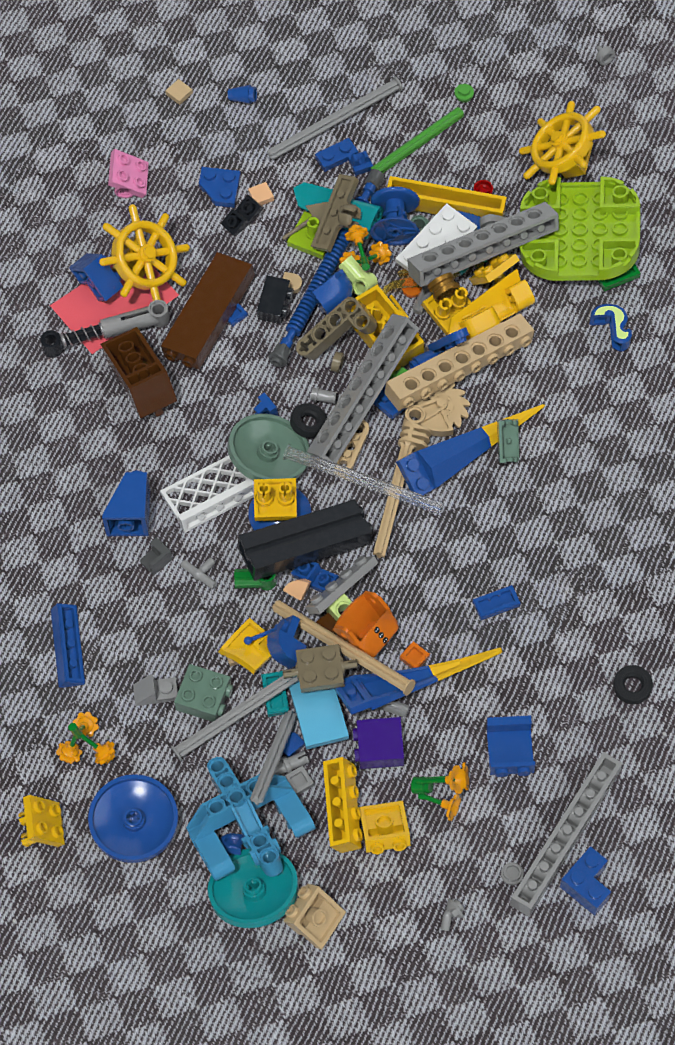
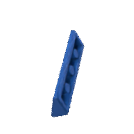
M57 603L51 609L58 684L61 688L84 685L85 677L77 605Z

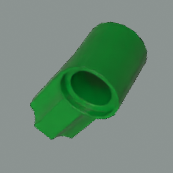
M234 569L235 589L261 588L266 591L272 590L277 583L276 574L270 575L271 578L268 580L261 578L254 581L248 569Z

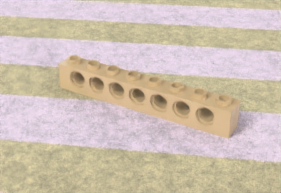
M519 313L387 381L385 395L398 411L409 408L415 402L427 399L438 390L442 391L448 385L463 380L465 376L477 373L483 367L496 363L498 359L513 354L515 350L527 347L532 342L534 329Z

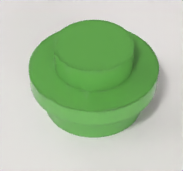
M460 84L455 88V97L460 102H468L474 95L472 86L468 84Z

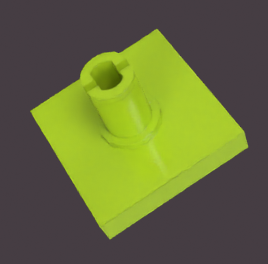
M304 211L296 227L308 219L307 225L289 237L287 246L323 260L326 252L311 247L319 226V219L312 217L311 213Z

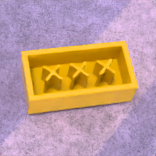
M378 285L355 297V299L365 305L377 321V328L371 334H364L352 326L370 349L392 314L403 316ZM356 305L351 308V312L355 310ZM367 319L364 320L362 327L367 324ZM418 334L415 335L394 371L409 364L413 357L424 353V341Z

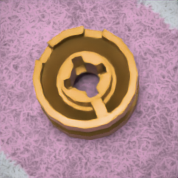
M445 273L428 284V289L430 292H433L435 301L438 302L443 298L451 297L455 294L456 289L458 290L460 287L458 282L454 281L453 273Z

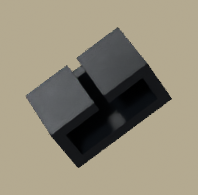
M266 276L257 308L258 320L282 324L283 317L286 318L288 315L289 306H286L287 302L293 297L294 288H291L290 280Z

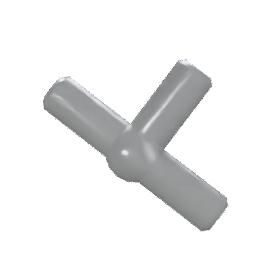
M212 558L206 560L199 568H196L187 560L182 561L181 567L192 574L194 579L200 580L211 589L215 588L216 581L205 574L215 564Z

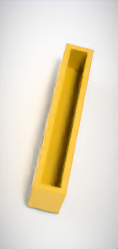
M390 176L387 187H403L417 193L420 201L414 211L437 214L447 203L457 211L479 217L489 214L505 215L507 199L505 196Z

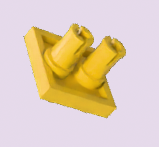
M459 287L458 290L456 289L455 294L449 298H443L437 302L432 295L424 300L421 305L445 335H448L451 317L470 304L471 301L467 297V289Z
M296 478L254 479L255 521L289 520L297 517Z
M33 795L23 797L24 812H20L18 817H22L19 819L21 825L26 826L27 832L21 834V838H25L21 840L22 844L25 847H29L37 842L55 847L64 845L60 802Z

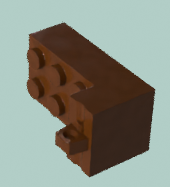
M138 327L101 343L108 364L129 395L132 406L140 419L153 412L158 417L164 414L162 408L177 401L166 369Z

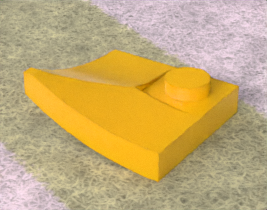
M251 618L239 627L218 652L242 665L253 675L272 657L267 646L268 635L252 641L250 645L244 643L245 637H252L265 632Z

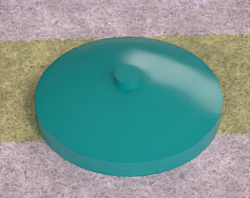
M243 849L241 855H229L235 866L234 872L217 881L211 875L208 883L209 900L217 916L226 923L240 928L266 926L283 917L289 907L295 903L299 891L296 870L291 861L283 854H279L283 870L274 877L267 876L260 865L257 866L254 863L249 849Z

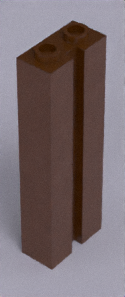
M219 252L215 254L161 344V349L166 359L177 362L181 360L184 366L200 370L229 318L235 311L237 304L255 277L252 264Z

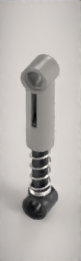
M154 300L147 307L101 319L98 325H90L85 329L81 327L80 330H72V332L67 334L65 332L59 334L54 330H48L40 338L43 352L47 357L55 358L68 345L73 346L79 342L82 344L83 341H91V339L96 337L100 339V336H103L105 339H108L135 327H138V329L153 325L155 327H164L170 320L168 305L163 300Z

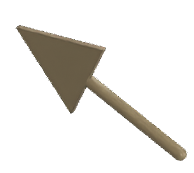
M328 202L305 206L312 217L319 219V224ZM308 219L285 234L282 239H287L306 226Z

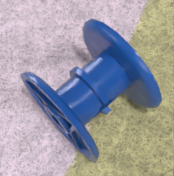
M387 187L376 191L371 196V204L383 207V216H385L384 219L375 222L370 229V235L375 241H382L383 244L386 243L390 246L409 244L419 234L418 226L407 219V214L414 211L419 205L420 198L417 193L403 187Z

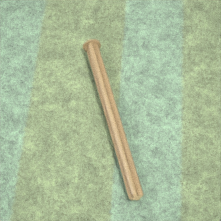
M280 600L273 604L272 609L275 613L283 618L292 615L300 619L298 627L327 645L339 644L340 653L352 660L356 659L358 664L402 690L404 695H409L414 689L415 680L407 679Z

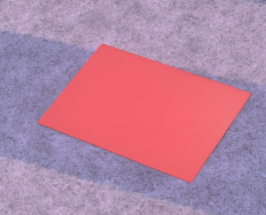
M152 265V268H153V271H154V275H155V279H156V278H158L161 274H160V273L153 267V265ZM121 278L120 282L124 286L125 281ZM168 282L158 287L160 298L166 303L179 296ZM81 284L51 304L50 307L71 331H78L81 327L85 329L90 325H98L101 319L147 307L153 299L150 289L143 290L132 286L127 297L120 295L122 290L120 289L107 301H98L89 286ZM100 336V339L96 337L91 339V341L86 340L82 343L93 354L102 348L101 343L114 337L105 339V337Z

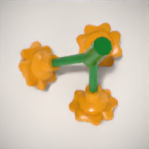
M355 224L348 229L345 237L347 241L355 242L361 257L355 255L354 251L343 252V257H340L339 261L342 263L352 255L362 266V269L367 271L370 269L369 261L373 260L374 263L378 262L379 265H383L385 262L390 261L392 252L389 250L388 244H383L382 241H379L377 244L371 245L372 250L369 251L371 256H365L362 244L364 237L369 234L368 229Z
M89 711L85 714L80 712L78 717L73 720V723L69 724L68 729L73 734L72 740L66 741L65 744L59 743V748L56 750V754L60 756L59 759L69 764H72L74 761H80V756L83 752L79 749V745L76 744V740L79 738L93 747V750L96 752V764H108L114 759V742L107 741L101 745L86 737L87 735L92 737L99 728V725L96 724L98 718L92 716Z

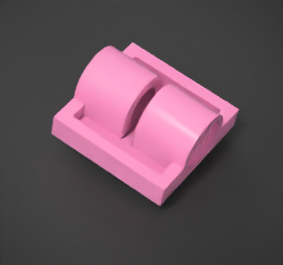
M114 149L110 156L108 185L115 188L114 192L118 197L130 198L135 195L143 198L147 191L149 162Z

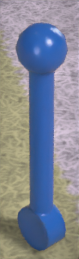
M278 624L274 628L255 636L245 637L244 643L250 645L252 641L276 631Z

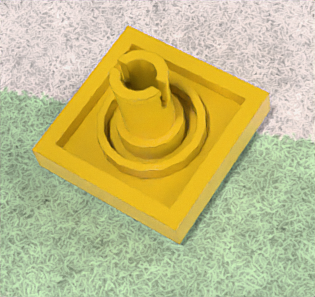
M505 253L501 256L497 255L488 261L489 264L487 266L477 268L469 280L472 285L490 283L493 280L495 283H498L506 277L503 272L520 260L516 254L508 255Z

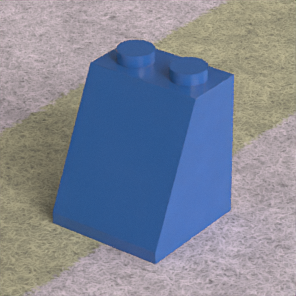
M135 470L124 474L102 514L106 536H149L150 486L147 472Z

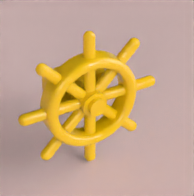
M569 101L565 113L553 117L548 122L543 118H539L537 124L541 128L535 135L532 144L519 149L521 155L531 153V158L534 162L523 174L524 179H530L539 169L550 174L548 179L550 185L556 183L558 173H561L565 178L586 175L593 140L606 136L604 130L594 132L592 125L589 123L601 111V108L594 106L583 116L574 112L575 102Z
M131 204L129 212L132 223L123 227L120 231L109 223L103 224V229L112 235L114 240L111 250L112 256L101 258L99 264L101 266L113 265L112 270L117 272L125 281L120 292L122 297H127L133 286L143 290L150 289L153 301L161 300L158 287L169 279H172L182 287L187 284L186 280L178 275L175 270L178 260L177 253L189 251L190 246L188 244L175 246L173 239L164 229L169 220L167 213L162 214L157 224L151 221H140L137 207ZM135 231V235L128 238V235ZM143 231L151 234L148 242L144 238ZM157 240L160 242L163 248L155 249L154 246ZM165 256V264L156 257ZM152 265L162 272L156 279Z

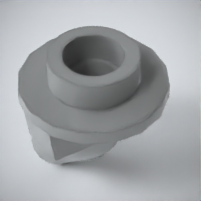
M450 898L448 899L442 918L441 930H450L452 917H463L462 912L464 908L457 899L454 901Z

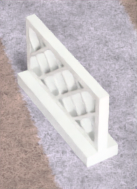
M229 456L160 490L162 497L179 521L184 533L254 497L253 480L244 476L240 471L237 472L238 469L235 466L233 471L223 469L224 465L232 462ZM209 473H217L215 480L205 479V477ZM221 474L231 476L229 483L219 481ZM235 477L244 478L245 480L239 484H233ZM191 482L199 483L196 490L187 488V485ZM203 484L213 485L210 492L200 490ZM217 486L226 488V491L220 494L215 493ZM174 491L180 492L178 499L169 498L168 494ZM184 493L194 495L192 502L182 500ZM198 496L208 497L205 502L196 503ZM180 505L190 507L189 510L181 514L178 512Z

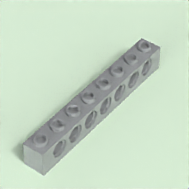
M543 202L407 259L409 276L420 287H423L445 273L451 272L454 274L559 230L558 213L546 202Z
M396 314L390 316L307 450V453L320 463L331 467L336 465L420 329L410 319Z
M605 752L601 754L512 895L510 906L530 917L619 775L622 762Z

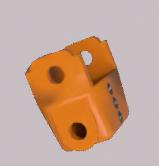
M365 591L344 610L337 620L333 631L340 638L374 658L397 632L398 622L380 596L374 592Z

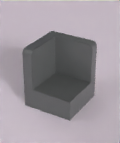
M157 537L150 542L151 551L140 559V563L153 576L172 560L171 551Z

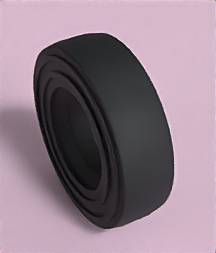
M303 403L292 411L290 425L298 435L304 438H315L327 420V415L317 405ZM301 417H313L316 420V425L308 426L304 424Z
M628 665L621 668L616 673L613 681V689L616 696L627 704L644 702L650 696L653 688V681L649 672L637 665ZM628 678H637L641 682V689L637 692L628 691L624 685Z

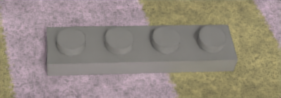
M360 556L357 558L351 568L343 570L336 581H332L325 586L326 590L310 599L311 603L305 607L308 613L321 614L378 564L374 556Z

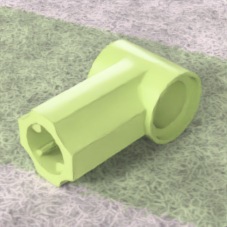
M352 255L339 265V269H343L353 285V291L357 295L378 284L376 276L371 272L364 271Z

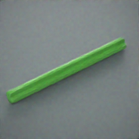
M456 107L373 165L371 170L377 169L384 173L464 116L463 110L460 107Z

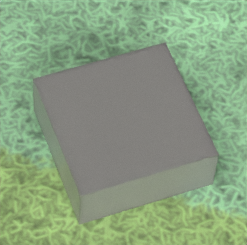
M303 765L285 775L297 796L314 786V782Z

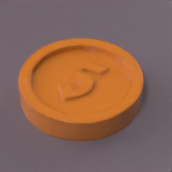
M413 279L406 280L402 285L403 294L409 298L418 297L422 289Z

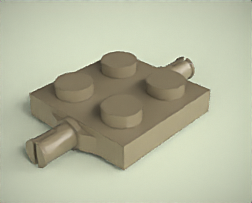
M339 644L296 650V668L283 669L284 679L297 677L300 682L301 693L345 687L343 678L345 670L358 668L357 660L343 661L340 655Z

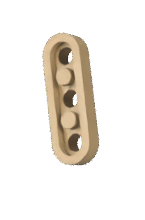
M365 420L362 421L357 429L362 432H355L333 467L336 473L346 475L353 470L369 435V424ZM349 447L355 448L354 450H348ZM341 464L347 465L346 467H340Z

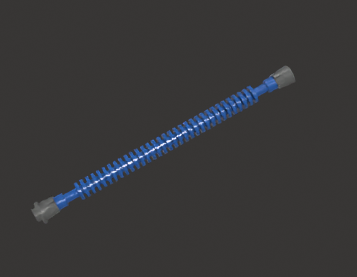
M372 169L364 182L365 186L362 196H357L355 200L370 203L368 199L374 194L375 190L379 189L385 178L384 174L377 169ZM341 228L331 253L326 252L286 326V331L288 332L286 337L282 338L280 344L277 343L273 352H270L268 356L272 365L276 367L287 365V359L292 351V341L295 336H300L317 304L310 293L334 273L339 263V258L343 256V252H345L350 243L345 237V233L348 230Z

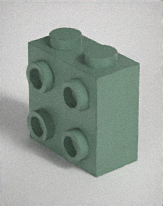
M189 664L174 702L176 711L211 722L215 721L219 716L224 715L226 709L225 700L227 697L230 698L234 686L231 685L230 676Z

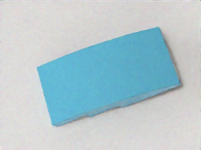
M299 681L288 687L306 750L349 739L343 713L334 688L301 693Z

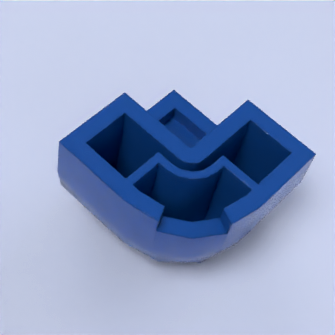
M340 269L310 294L319 306L317 307L321 313L327 315L344 299L352 297L353 285L343 269Z

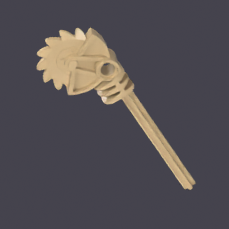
M452 383L446 389L438 390L427 399H421L406 409L402 431L400 432L401 438L398 440V446L401 448L397 461L411 454L412 451L415 452L428 447L427 444L430 442L429 437L431 435L437 437L453 435V424L457 428L461 427V417L468 418V412L465 407L470 406V402L462 397L465 395V391L453 389L455 383ZM416 417L419 420H412L411 418ZM397 463L373 555H376L378 558L385 557L405 482Z

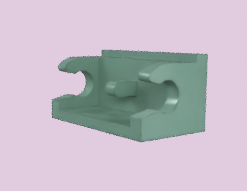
M518 419L497 420L498 461L500 463L518 462Z

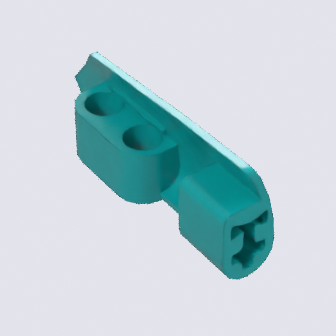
M306 182L293 188L298 207L308 211L305 207L307 205L328 202L333 189ZM352 199L351 204L356 205L361 210V220L352 218V221L359 222L362 228L366 227L370 234V229L374 223L383 217V207Z

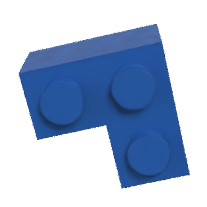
M86 253L72 264L69 269L80 284H87L98 301H107L123 288L120 282L121 277L109 265L101 266L99 264L101 258H106L105 255Z
M590 846L561 879L560 888L595 916L608 902L611 891L597 880L606 869L608 860Z

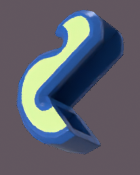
M602 304L594 308L591 312L589 325L610 324L612 348L617 351H624L630 346L632 331L631 329L626 330L628 315L625 310L614 304Z

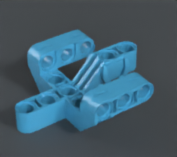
M212 758L208 762L207 768L212 783L220 795L202 803L186 827L199 855L215 881L234 872L235 866L216 835L215 830L236 820L243 835L241 842L250 850L249 853L257 866L260 865L263 872L269 877L279 875L283 870L279 856L281 853L280 846L276 838L272 839L270 837L268 825L262 826L255 810L274 801L278 813L283 815L288 829H291L297 838L316 829L311 816L285 776L274 775L264 801L259 805H255L254 802H251L250 797L259 775L240 784L224 758Z

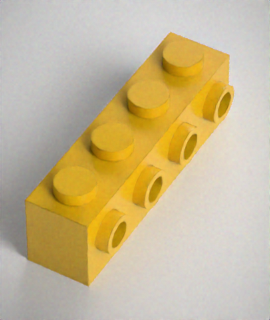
M344 757L323 761L330 847L340 853L362 849L363 833L359 824L361 812L357 801L359 790L355 779L357 777L356 766Z

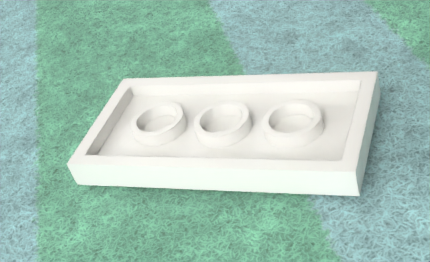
M446 203L396 257L395 262L408 271V258L476 231L478 226Z

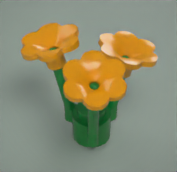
M466 762L462 763V769L459 765L453 766V769L447 776H414L411 781L412 793L418 794V799L427 800L441 805V808L447 809L446 817H448L449 821H452L458 813L461 803L459 794L462 793L464 788L469 790ZM433 783H446L456 793L450 801L445 799L439 800L427 795L432 792Z

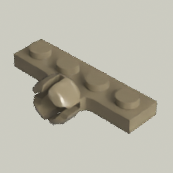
M339 174L311 244L312 248L331 253L340 229L344 227L350 228L355 224L359 225V222L352 221V218L361 220L360 208L351 204L359 182L356 177Z

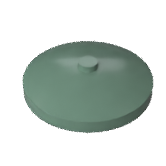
M254 414L247 416L235 424L228 439L227 449L232 463L244 476L253 481L254 479L296 478L297 480L306 470L310 460V454L307 453L309 449L307 439L294 432L290 421L276 415Z

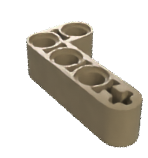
M347 297L297 342L296 351L309 360H315L352 326L364 334H371L377 328V321L363 303L353 297ZM356 305L355 310L351 312V308ZM341 318L340 323L336 326V321ZM367 319V324L362 327L364 320ZM326 332L325 337L321 339V335Z

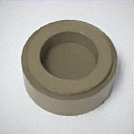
M335 352L331 371L337 373L341 371L345 358L344 353Z

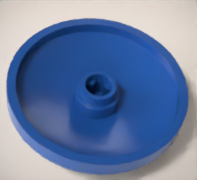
M137 774L121 776L105 784L93 798L88 814L89 829L95 844L107 856L127 863L147 861L162 853L172 842L178 827L177 805L171 792L154 778Z

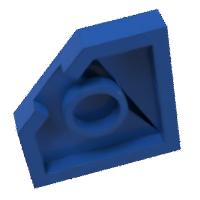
M202 167L199 188L210 197L215 206L235 208L241 172Z

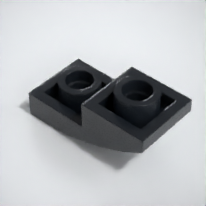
M247 194L237 209L232 208L220 224L233 236H236L259 215L264 207Z

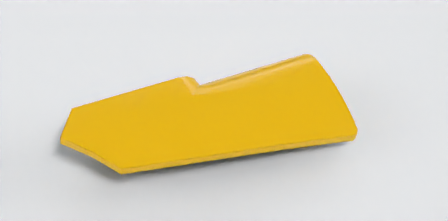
M518 269L512 271L452 316L448 335L466 327L469 332L466 338L469 340L500 324L502 320L534 304V295L527 281L520 280Z

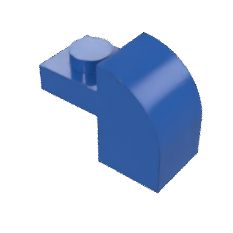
M294 615L282 619L277 626V630L269 633L267 637V646L271 656L288 669L296 666V650L306 649L307 647L294 638L300 621Z

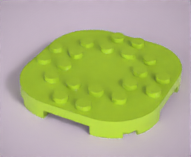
M559 177L554 185H550L548 179L538 183L537 188L531 192L528 191L523 197L520 212L546 202L558 213L559 230L519 246L520 257L524 266L534 275L552 281L606 280L622 275L637 261L640 253V201L634 189L626 187L623 181L612 177H601L600 182L561 183V177Z

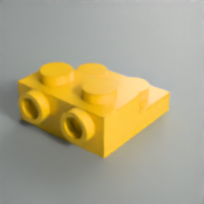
M403 801L359 807L366 853L372 852L378 855L383 853L384 850L394 849L395 851H403L406 847L411 846Z

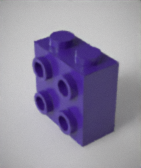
M401 717L356 720L357 728H353V741H358V749H354L355 762L360 763V769L404 766Z

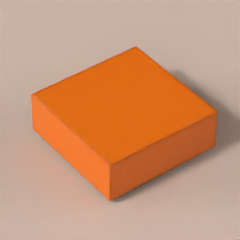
M413 641L399 656V659L410 668H417L426 662L430 654Z

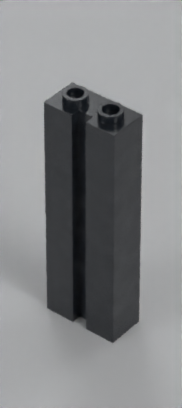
M353 499L238 536L237 548L255 581L370 544L373 528L370 522L367 523L366 519H363V508L358 506L356 500Z

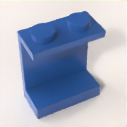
M531 715L487 718L486 730L490 775L506 777L509 774L528 776L534 773L535 761H533Z

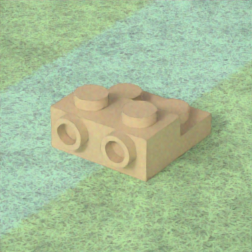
M307 884L299 889L297 893L299 898L285 912L286 917L283 921L297 934L303 935L312 945L322 950L346 912L319 886Z

